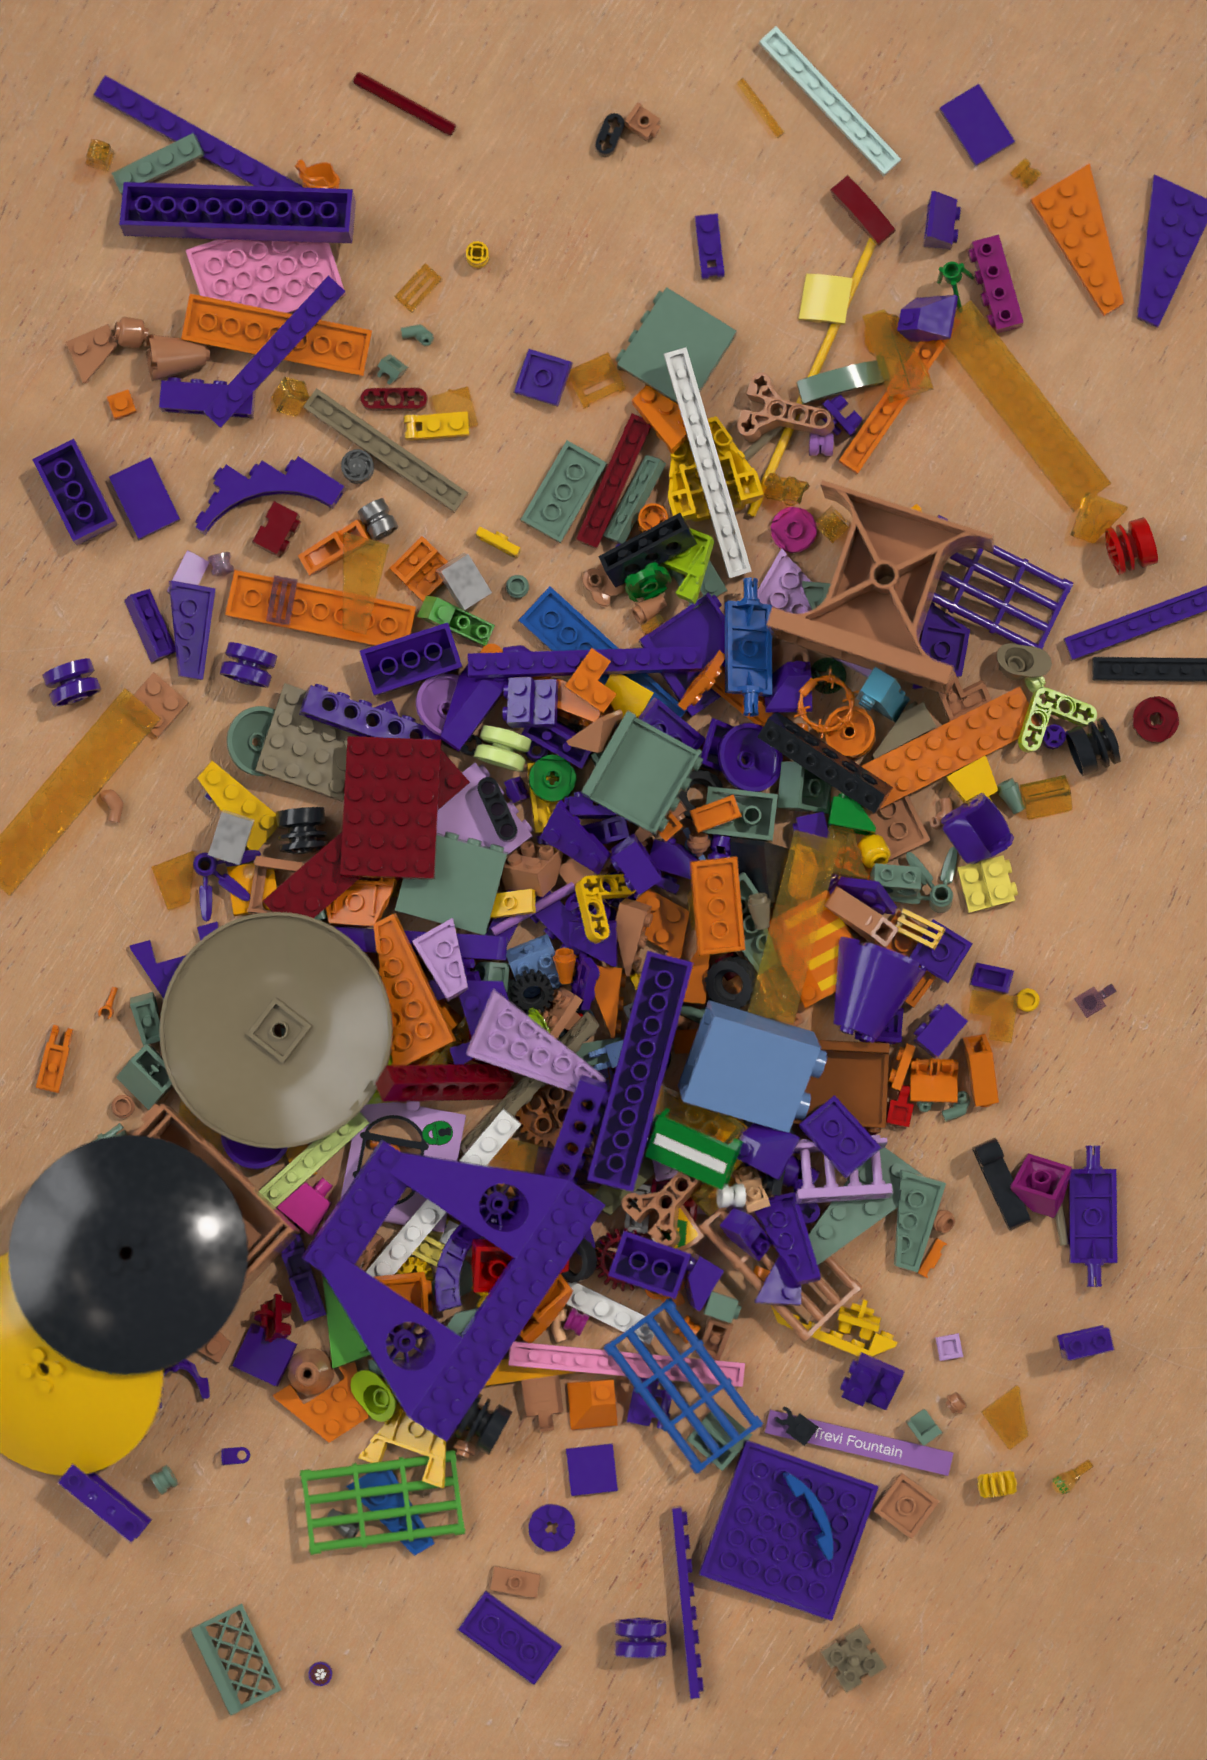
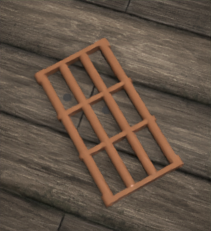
M719 1208L708 1220L699 1225V1229L734 1265L733 1268L735 1270L738 1269L760 1292L764 1285L763 1282L744 1263L750 1255L747 1253L740 1259L709 1226L718 1216L724 1221L729 1214L726 1208ZM754 1212L748 1213L749 1215H751V1216H753V1217L755 1218V1220L757 1221V1223H758V1224L760 1225V1227L763 1229L762 1225L760 1224V1222H759V1220L757 1219V1217H756V1215L754 1214ZM765 1253L760 1260L771 1271L775 1262ZM832 1256L828 1257L824 1262L851 1291L840 1299L822 1279L812 1282L834 1305L824 1315L801 1290V1304L818 1321L809 1331L784 1305H771L798 1333L797 1336L803 1343L808 1341L823 1323L863 1287L856 1279L853 1280Z

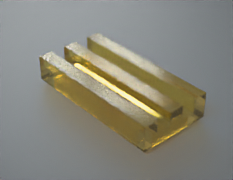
M424 263L394 298L412 313L443 279ZM425 272H427L428 274L407 295V297L403 299L402 297L404 296V294L415 284V282ZM433 277L435 280L410 306L408 302Z

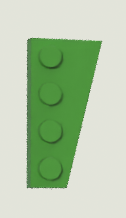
M323 1275L332 1369H336L371 1354Z

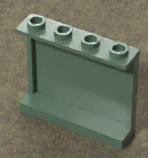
M666 287L663 292L659 291L653 300L655 306L651 312L648 310L645 312L640 321L643 323L639 331L635 329L628 339L630 345L626 350L622 349L616 361L618 362V370L623 369L677 403L663 354L686 347L698 389L701 392L736 337L737 331Z
M627 710L581 791L582 795L656 836L658 831L663 832L669 822L666 817L670 810L674 812L679 805L680 799H678L680 792L682 790L686 792L692 781L689 778L692 771H698L703 762L701 758L702 751L699 749L697 751L638 719L634 713Z
M446 831L445 835L437 833L435 880L403 879L395 911L438 923H444L453 918L456 928L486 935L508 852L504 851V847L491 844L490 847L481 845L482 841L474 838H468V841L458 839L459 835Z

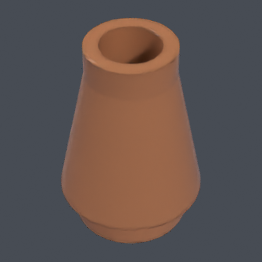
M658 595L657 597L635 603L631 611L639 624H647L662 609L667 607V603L662 595Z

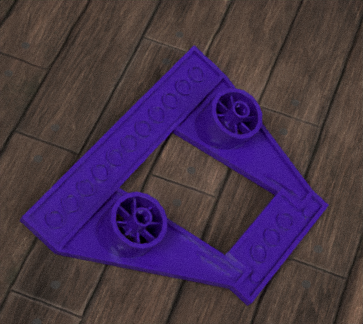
M381 1139L301 1258L322 1272L406 1415L447 1442L605 1207V1204L567 1178L400 1152ZM496 1184H504L500 1191L496 1190ZM407 1186L513 1257L460 1336L355 1265ZM512 1186L515 1195L507 1197L505 1193ZM510 1201H514L512 1210L508 1209ZM486 1207L487 1211L482 1217L480 1208ZM508 1211L509 1214L501 1220L500 1214ZM491 1214L496 1215L497 1222L486 1221ZM404 1322H411L407 1329L403 1327ZM417 1324H420L423 1333L414 1334L412 1331ZM422 1338L420 1347H416V1339ZM394 1345L395 1348L388 1355L386 1346ZM413 1348L417 1350L412 1356L408 1357L409 1351ZM399 1351L404 1354V1359L394 1360Z

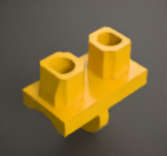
M863 1299L861 1305L852 1303L851 1308L840 1307L837 1319L839 1320L838 1331L847 1334L850 1333L852 1325L861 1327L859 1337L870 1341L874 1333L879 1331L881 1318L873 1315L875 1309L866 1307L868 1300Z

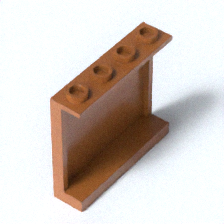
M818 1040L821 1047L820 1050L827 1052V1059L821 1076L819 1078L810 1076L805 1092L811 1094V1101L804 1120L835 1095L864 1128H867V1132L881 1133V1129H886L889 1043ZM794 1118L792 1124H796V1129H801L799 1124L804 1120Z

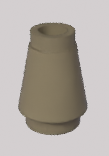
M766 893L750 895L747 905L756 929L768 928L770 926V899Z

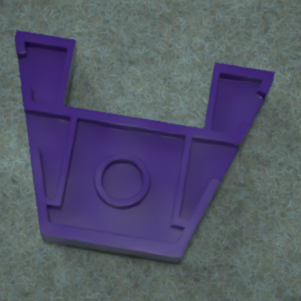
M218 922L197 927L200 940L219 928ZM151 940L129 945L131 951L164 999L168 985L185 956L157 963Z
M430 980L429 984L437 1001L445 999L446 997L437 982ZM466 980L468 990L461 993L459 997L472 1038L493 989L509 1001L503 981ZM470 1042L450 1048L454 1064H465L473 1058L466 1053Z

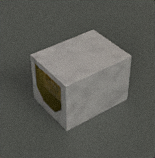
M462 553L436 570L460 609L466 610L492 593L469 554Z
M223 810L208 855L240 865L255 820Z

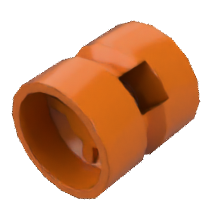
M657 503L645 505L640 510L638 516L640 531L643 533L667 520V511Z

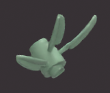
M955 847L949 849L940 876V881L943 884L936 886L931 882L933 880L932 875L913 853L907 852L906 859L909 866L921 867V884H928L930 886V896H921L919 892L916 899L891 897V899L907 904H919L920 900H927L933 911L937 913L947 912L951 908L953 901V892L947 886V883H952L957 863V850Z

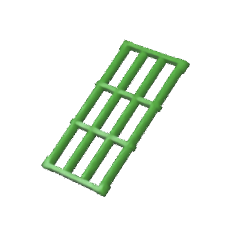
M455 1450L446 1451L445 1463H451L452 1476L445 1477L444 1486L454 1487L455 1500L413 1506L409 1504L408 1492L440 1488L422 1480L407 1482L405 1468L427 1465L430 1459L428 1456L405 1459L404 1457H399L398 1460L360 1465L352 1463V1466L311 1471V1469L300 1470L310 1555L321 1554L322 1551L359 1546L367 1548V1545L403 1540L411 1542L418 1538L465 1534L466 1529L462 1515ZM400 1469L401 1483L360 1488L358 1474ZM353 1475L355 1487L353 1490L309 1495L307 1481ZM403 1492L404 1507L363 1512L361 1498ZM356 1499L358 1513L316 1519L311 1518L310 1505ZM455 1509L457 1511L458 1524L412 1529L411 1515ZM406 1516V1531L369 1536L365 1534V1521ZM359 1522L360 1537L314 1543L313 1528Z

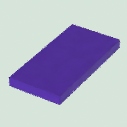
M486 1590L458 1628L460 1632L533 1685L536 1684L562 1647V1645Z

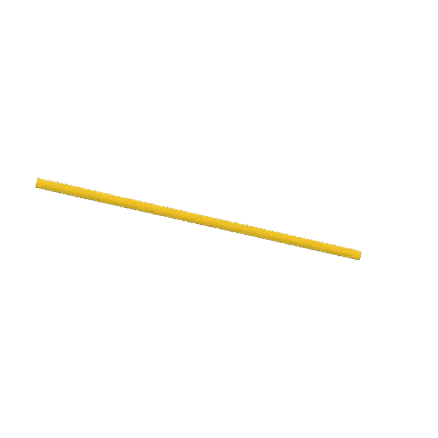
M870 237L852 276L848 307L876 247V243ZM831 323L808 377L820 373L841 324ZM799 395L796 403L802 404L801 397ZM801 414L796 416L795 421L799 420ZM785 427L760 483L764 496L794 429ZM764 497L751 503L747 515L756 517Z

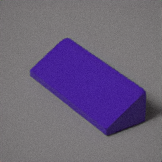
M150 589L129 595L124 602L151 663L176 653L175 645Z

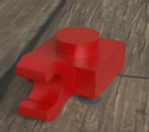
M902 1085L897 1101L890 1099L886 1123L905 1127L910 1126L914 1104L907 1103L910 1086Z

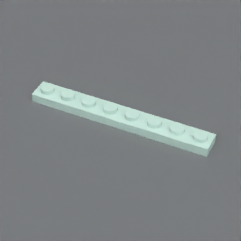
M777 26L759 41L762 48L883 177L901 161V158Z

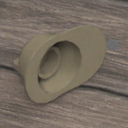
M1008 643L1002 645L997 652L999 670L1011 680H1020L1025 677H1041L1050 671L1052 665L1048 653L1041 648Z

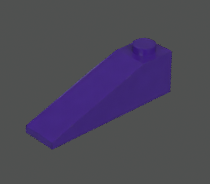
M467 665L458 677L440 739L457 751H460L504 695V685L508 684L509 678L514 677L468 679Z

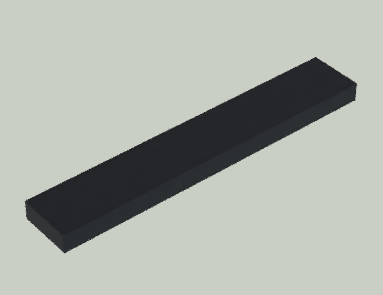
M1093 657L1092 681L1207 682V658Z

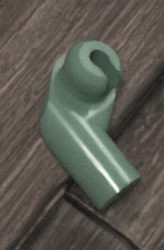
M423 325L401 327L402 339L414 337L423 346H430L434 340L433 334Z

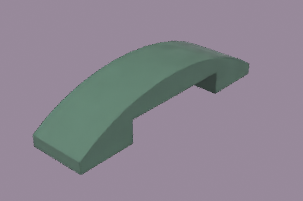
M885 359L830 370L799 380L796 383L802 404H806L854 389L888 383L891 380Z

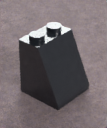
M730 837L731 857H737L739 874L744 872L758 893L767 894V897L770 899V908H774L775 904L785 905L795 850L765 841Z

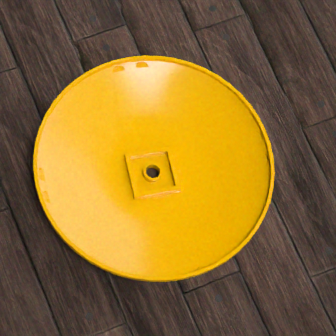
M9 1253L0 1256V1453L22 1466L53 1475L63 1476L72 1464L76 1465L85 1474L109 1467L128 1455L141 1442L152 1426L162 1398L164 1369L145 1374H109L80 1366L54 1351L32 1329L20 1309L11 1283ZM41 1363H45L49 1367V1373H44L41 1370Z

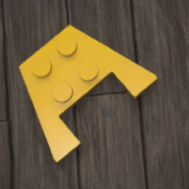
M398 1402L394 1415L391 1419L384 1422L385 1424L370 1440L371 1443L365 1451L361 1452L359 1459L370 1463L382 1462L388 1443L430 1457L422 1481L444 1488L446 1441L410 1419Z

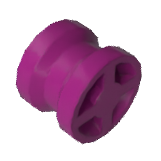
M572 1308L563 1329H571L576 1335L580 1336L590 1315L586 1313L580 1314L577 1309Z

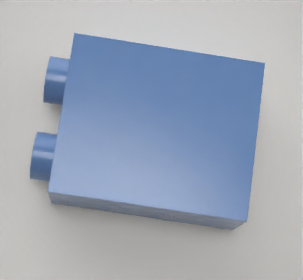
M708 1001L681 1074L678 1088L683 1102L789 1133L794 1118L804 1120L807 1115L811 1094L805 1092L810 1076L815 1078L821 1076L826 1064L827 1052L820 1050L821 1047L817 1037L812 1031Z

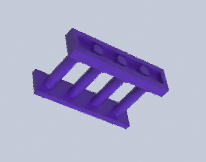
M72 1464L58 1482L130 1543L135 1538L137 1539L153 1520L95 1472L85 1474L76 1465Z

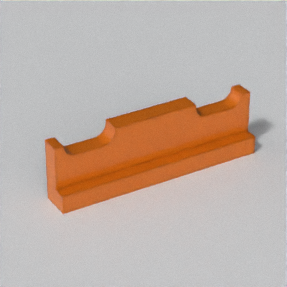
M935 1238L917 1273L928 1278L929 1270L936 1266L942 1255L940 1252L947 1243Z

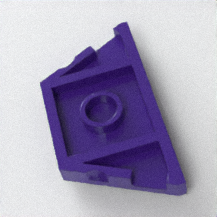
M931 602L923 626L920 646L933 660L953 666L958 678L963 673L970 630L963 624L958 623L951 615L938 608L935 603ZM915 684L912 686L913 690L924 688Z

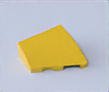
M611 674L605 684L606 687L617 694L610 704L614 711L621 709L623 713L622 719L627 710L634 713L638 718L654 692L622 674Z

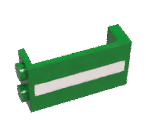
M665 1108L660 1115L656 1114L652 1122V1127H654L653 1134H650L646 1141L645 1147H648L645 1156L723 1190L730 1181L743 1141L734 1138L728 1145L669 1119L670 1109Z

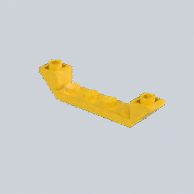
M771 1306L777 1323L793 1329ZM793 1314L795 1318L799 1321L800 1316ZM809 1321L808 1324L800 1322L808 1331L816 1324L812 1321ZM822 1326L811 1336L858 1357L861 1352L872 1357L896 1347L898 1343L893 1340L894 1335L881 1330L880 1334L874 1333L868 1349L864 1348L865 1343L853 1338L851 1343L843 1340L844 1335L834 1330L826 1333L821 1330Z

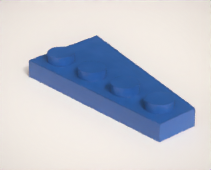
M392 1470L367 1473L359 1478L360 1488L399 1483ZM354 1482L347 1485L346 1487L349 1490L355 1489ZM403 1492L361 1498V1502L370 1511L404 1507ZM411 1515L412 1529L426 1528L419 1515ZM406 1516L380 1519L391 1532L407 1530ZM432 1537L418 1538L411 1542L409 1540L400 1541L414 1556L435 1544Z

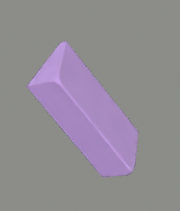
M187 550L172 581L199 585L210 562Z

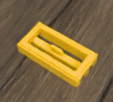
M904 908L901 917H898V922L895 925L899 928L898 933L933 950L936 949L945 932V928ZM907 916L938 931L937 935L906 920ZM904 924L933 938V943L901 928Z

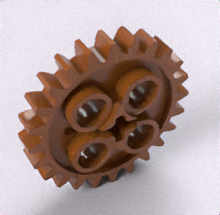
M548 1083L543 1088H539L532 1096L530 1102L523 1105L515 1115L520 1117L518 1121L524 1126L520 1133L525 1134L529 1132L527 1140L530 1141L536 1137L535 1144L539 1145L543 1140L544 1147L547 1148L550 1145V1141L555 1147L564 1123L561 1119V1113L569 1109L574 1092L560 1088L562 1090V1097L555 1101L552 1093L556 1088L560 1087ZM543 1090L546 1091L549 1104L556 1108L553 1110V1114L560 1125L559 1129L556 1128L553 1115L546 1112L549 1110V1105L543 1097ZM539 1097L541 1106L534 1110L531 1107V1101ZM582 1102L584 1107L589 1106L588 1103ZM543 1119H548L550 1122V1126L546 1131L540 1129V1122ZM576 1121L574 1123L575 1127L581 1130L578 1127L579 1124L585 1125V1123L582 1121Z

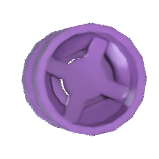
M810 433L809 456L824 454L825 456L832 457L834 434L830 433L824 436Z

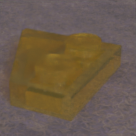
M1015 1385L981 1411L1008 1450H1011L1028 1437L1020 1387L1018 1385Z

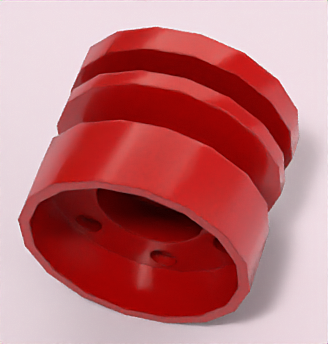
M1144 517L1129 521L1128 533H1126L1121 524L1116 526V532L1112 527L1105 529L1106 550L1118 575L1125 574L1126 567L1130 572L1134 571L1135 559L1142 568L1158 563L1155 540L1151 528Z

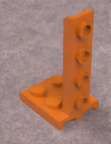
M719 650L715 657L705 665L702 672L690 683L677 704L684 711L690 704L695 706L701 699L704 691L712 688L742 714L744 713V696L742 694L725 693V667L721 665L725 659L723 652ZM758 696L759 715L750 717V714H748L746 717L753 723L763 727L768 718L775 712L765 713V701L761 696Z

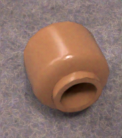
M122 317L119 322L116 321L114 340H117L119 346L140 348L143 341L146 342L149 328H145L142 319Z

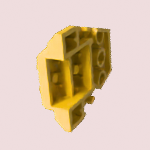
M718 417L708 418L734 512L745 508V504L753 503L764 497L758 473L749 465L745 455L734 444L733 438ZM687 438L673 454L670 453L668 501L673 516L681 513L685 521L691 519L693 522L709 519L711 516Z

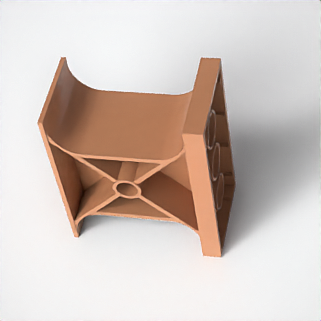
M821 480L820 485L824 497L845 507L852 515V524L831 586L823 603L812 611L799 614L789 613L772 607L767 622V627L772 637L870 670L877 667L891 677L950 695L955 680L953 666L935 661L929 657L919 644L920 634L947 560L955 553L971 548L983 549L993 553V535ZM889 576L894 578L888 585L878 584L879 580L883 577Z

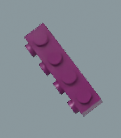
M999 234L972 241L971 249H968L970 262H975L977 271H974L977 285L981 284L983 290L980 296L983 306H987L989 315H987L989 328H993L995 334L1022 327L1024 321Z

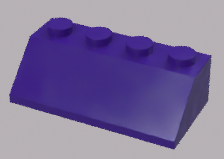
M448 622L359 651L374 697L463 668Z

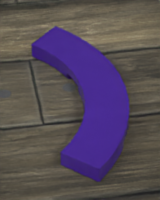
M486 1207L480 1208L482 1217L487 1211ZM507 1211L500 1214L501 1220L508 1215ZM491 1214L486 1222H497L496 1215ZM462 1222L446 1242L437 1264L434 1289L438 1312L462 1305L459 1293L460 1270L468 1251L472 1247L473 1239L481 1237L480 1234Z

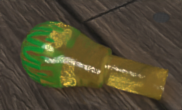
M1087 1459L1075 1469H1070L1056 1475L1052 1481L1053 1489L1059 1494L1069 1493L1080 1479V1476L1090 1470L1093 1464Z

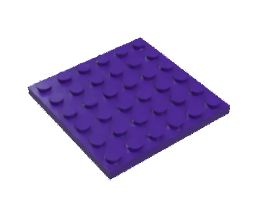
M746 1439L699 1575L832 1621L879 1486ZM787 1471L803 1482L823 1507L833 1538V1558L828 1561L824 1557L814 1536L822 1531L804 1495L795 1497L782 1473Z

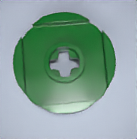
M650 563L645 569L625 578V590L630 600L638 602L637 598L647 600L664 593L667 590L666 584L668 581L671 584L672 579L665 567L658 566L657 563Z
M558 755L542 757L536 761L529 772V785L533 794L547 802H557L564 799L574 789L576 783L575 770L566 759ZM550 772H554L555 777L559 778L558 781L554 782V785H551L546 780V776H549Z

